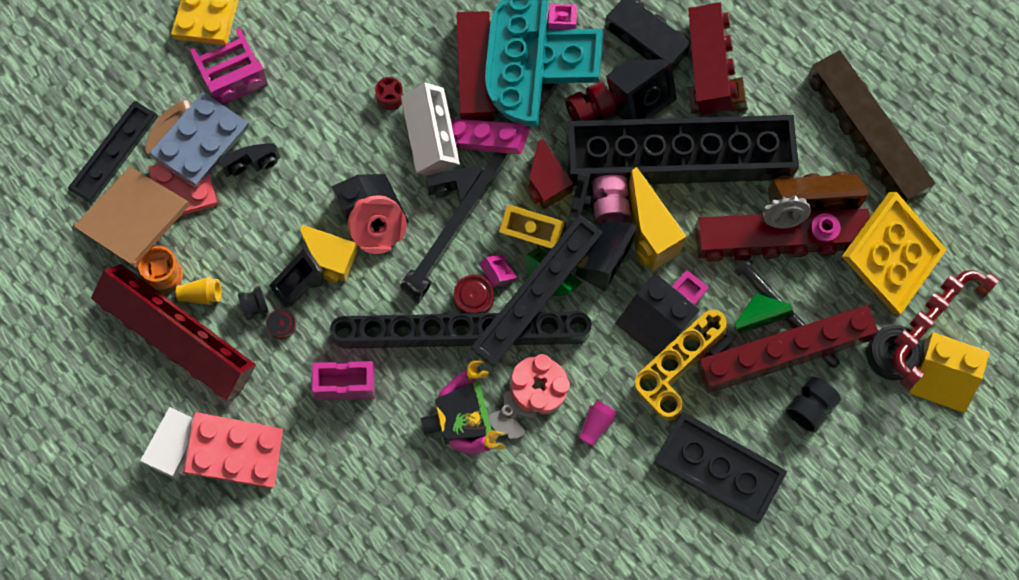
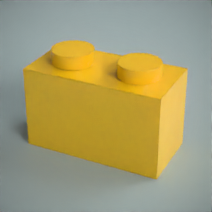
M507 204L499 232L552 249L563 236L567 222Z

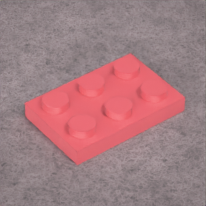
M195 412L192 416L182 474L272 489L275 485L283 429Z

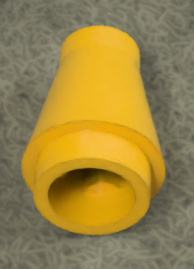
M211 277L184 285H177L176 287L178 302L214 305L215 302H220L222 297L220 281Z

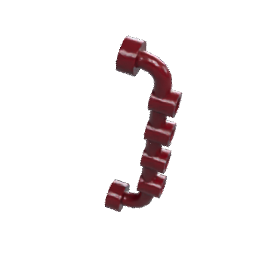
M974 270L963 271L956 277L952 274L949 275L940 286L944 290L941 296L935 292L925 304L929 309L925 314L920 311L909 323L914 327L909 333L905 329L894 341L898 348L893 355V366L895 371L903 378L899 384L910 391L924 375V372L917 366L909 369L905 364V357L916 346L921 337L934 324L935 320L948 307L968 281L977 283L979 286L975 290L985 297L1000 279L991 272L985 276Z

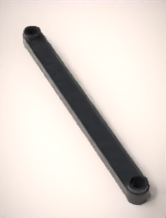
M559 83L542 84L540 111ZM495 152L415 271L411 269L404 277L400 289L405 294L414 299H423L432 283L428 277L510 157V153Z

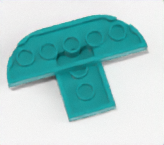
M500 0L491 18L485 71L487 91L493 105L504 117L524 126L538 127L542 84L600 83L603 46L602 29L547 30L549 0Z

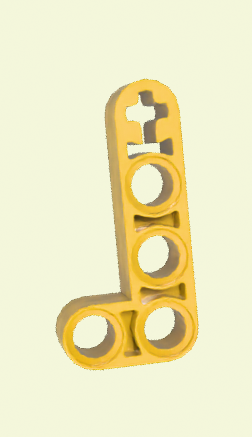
M713 309L703 313L636 376L635 386L638 395L662 420L667 422L675 421L680 417L683 410L682 400L671 385L724 337L727 322L726 317L719 310ZM718 321V330L711 328L706 332L707 341H705L702 334L708 329V322L715 323ZM688 340H696L699 342L700 347L696 351L691 352L684 348V343ZM668 359H673L679 365L674 371H666L663 369L662 364ZM646 379H653L656 381L657 386L652 391H644L640 387L641 383ZM666 400H673L676 402L677 408L671 413H666L661 409V404Z

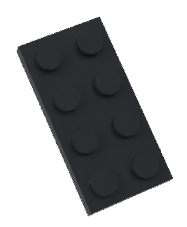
M685 412L681 413L653 463L756 524L762 521L788 472Z

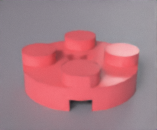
M379 195L356 201L354 209L348 218V231L353 241L362 250L372 254H381L391 250V247L397 241L400 242L403 239L407 227L406 217L399 205L394 200ZM380 218V221L384 222V226H379L378 231H374L373 227L370 226L371 222Z
M540 354L536 357L526 358L517 364L510 379L509 389L513 401L519 408L529 413L533 411L541 412L540 415H546L556 411L563 404L570 387V382L565 371L558 363L551 360L549 356ZM534 380L544 382L546 390L542 391L540 388L535 390L532 387L535 383Z

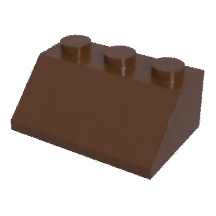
M843 171L832 173L829 176H819L817 173H811L803 177L792 178L790 175H781L772 179L768 187L770 205L772 200H781L783 196L790 198L796 195L798 199H806L811 211L860 209L869 196L868 189L857 174H847V172Z

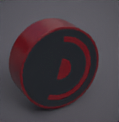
M277 309L267 317L266 327L272 337L286 339L295 332L296 321L293 314L288 310Z

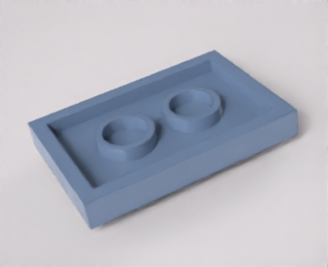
M202 92L150 151V157L197 189L218 164L217 159L226 155L249 128V123L205 92Z

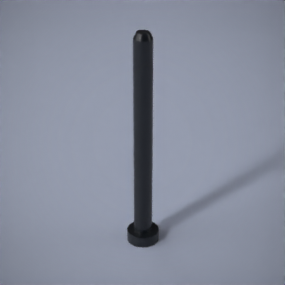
M747 258L735 269L734 272L738 276L743 274L763 296L783 301L751 267L754 263L750 258ZM795 312V316L785 319L793 328L806 325ZM834 353L821 357L832 368H836L840 364L839 359Z

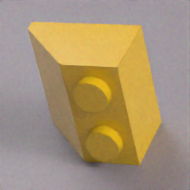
M933 332L924 340L922 345L923 358L918 368L924 372V375L908 394L966 413L983 379L990 352Z

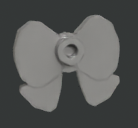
M510 390L504 392V406L501 408V411L491 413L489 421L493 430L504 433V436L508 435V439H519L525 435V430L515 420L517 414L533 420L536 418L537 412L531 411L529 413L519 408L513 401Z

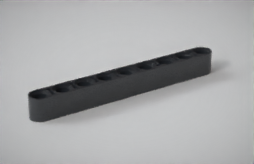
M579 311L539 312L527 326V332L521 334L513 345L580 344L588 339L592 322L587 314ZM499 313L340 316L331 323L330 333L333 342L338 347L345 349L472 346L484 332L483 328L490 325ZM579 323L585 327V331L583 333H575L571 330L570 326ZM544 324H552L555 326L556 332L547 334L542 331L541 327ZM463 325L469 329V332L460 336L455 334L453 330L457 326ZM404 326L411 330L404 337L395 334L399 327ZM429 326H436L440 330L435 336H428L424 331ZM372 327L381 329V333L376 337L366 335L368 329ZM342 328L352 330L351 334L346 338L337 336V332Z

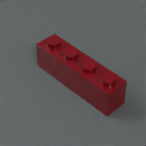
M721 2L688 8L696 102L702 116L734 110L733 99H738L736 82H731V75H736L734 59H729L728 53L733 51L731 35L726 33V29L731 28L729 12H723Z
M489 11L456 12L460 119L494 122V113H499V111L495 108L489 97L485 82L491 24Z

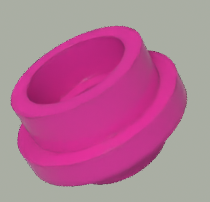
M819 214L811 223V232L819 241H833L840 233V223L831 214ZM822 223L829 224L831 230L823 229Z

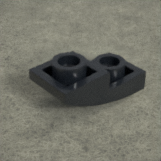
M265 143L235 150L218 158L217 161L225 176L229 177L230 175L237 176L242 174L249 164H252L256 172L261 169L268 170L275 166L277 160L281 157L275 143Z

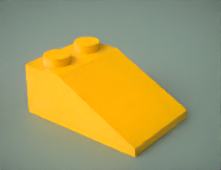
M636 167L632 170L628 184L631 223L638 226L634 237L635 250L637 251L635 256L641 266H647L652 272L680 254L686 235Z

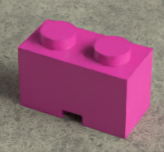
M373 361L348 362V364H337V362L312 363V393L315 399H375V369Z

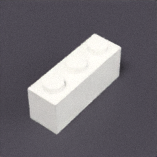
M424 82L401 96L416 173L432 175L446 172L458 166L460 162L444 88Z

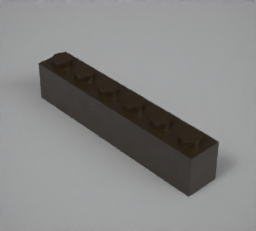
M841 50L813 64L808 74L810 87L815 92L818 91L821 94L826 110L829 113H834L838 118L841 131L852 138L857 154L862 158L865 157L869 162L872 175L875 179L883 182L887 188L886 193L897 192L907 205L929 193L936 183Z

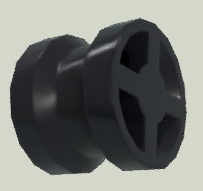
M260 286L255 287L249 293H237L247 321L253 319L256 314L261 313L265 315L269 313Z

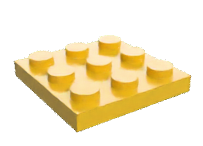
M889 192L842 255V258L893 314H902L947 249L897 192Z

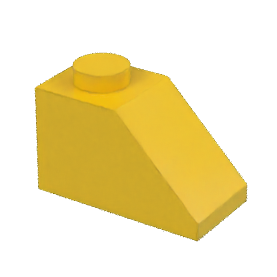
M302 225L300 231L309 252L323 269V279L333 283H337L338 280L346 282L358 253L357 244Z

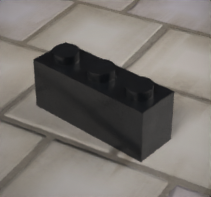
M620 0L606 16L604 28L646 60L668 59L672 64L673 70L688 54L691 45L688 37L682 31L675 30L669 26L662 16L649 11L640 0Z

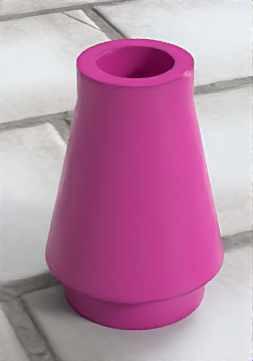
M596 400L594 405L589 407L578 438L594 446L596 441L614 423V416L617 412Z

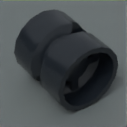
M813 376L801 388V395H796L785 410L788 416L805 430L816 433L827 419L825 413L831 414L842 399L830 384Z

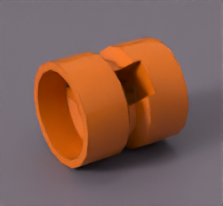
M153 246L138 262V269L143 279L159 293L174 291L183 280L181 265L175 255L166 247Z

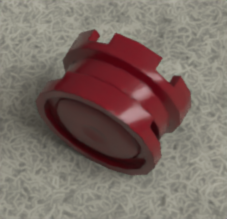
M472 274L464 276L457 282L454 287L453 296L455 307L460 314L490 312L494 302V290L488 279L481 275Z

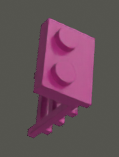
M240 28L235 30L239 39L227 44V46L224 45L201 56L198 55L195 48L190 49L213 99L222 105L268 85L264 70L259 60H256ZM242 47L244 48L245 53L205 70L203 64ZM247 61L251 62V64H248L242 68L232 71L212 81L210 80L211 77L218 75L224 71L234 68Z

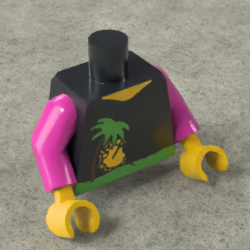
M471 361L467 366V370L453 378L439 392L438 398L435 399L437 414L420 418L424 435L442 431L445 445L450 444L452 449L469 455L490 451L491 448L504 450L505 445L496 444L497 437L503 436L504 433L491 429L480 382H475L476 378L484 379L489 374L488 371L480 373L477 371L478 366L483 364L484 361Z

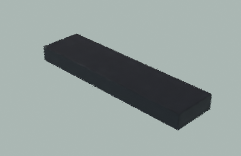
M134 100L69 185L68 190L93 205L158 118L157 113Z

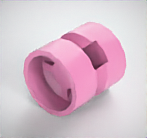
M603 175L593 179L591 186L592 197L596 200L593 204L595 222L602 224L604 220L617 222L630 220V202L626 199L629 196L627 177L622 175Z

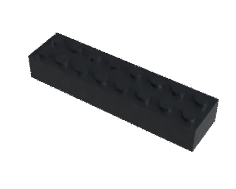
M794 115L568 121L567 125L568 176L573 182V187L577 185L579 170L591 173L588 185L591 186L593 179L603 175L625 176L629 184L632 170L636 167L649 184L772 181V179L781 175H790L794 178L799 168Z

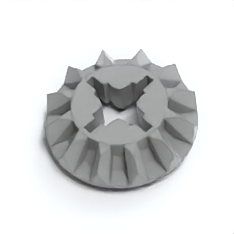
M796 195L790 198L783 196L781 200H772L771 205L765 206L763 216L766 224L771 227L791 228L804 222L809 217L811 209L805 198L798 199Z

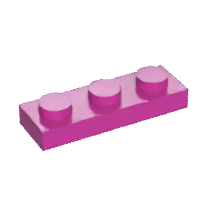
M465 119L451 120L457 149L522 154L530 132L528 126L516 123Z

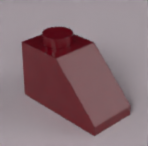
M542 139L537 144L527 192L534 204L539 203L544 210L570 195L573 190V182Z

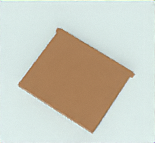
M129 167L78 222L73 224V227L131 266L137 267L138 262L191 204L132 167Z

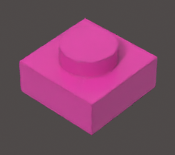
M503 254L486 257L479 263L486 279L492 284L493 288L509 285L518 278Z
M688 270L672 286L694 305L699 302L709 289L708 286Z

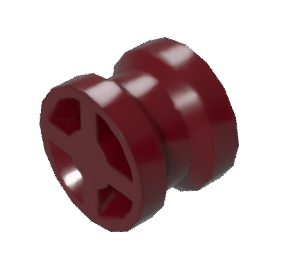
M385 77L378 81L375 86L378 105L385 110H395L401 106L403 87L398 79Z

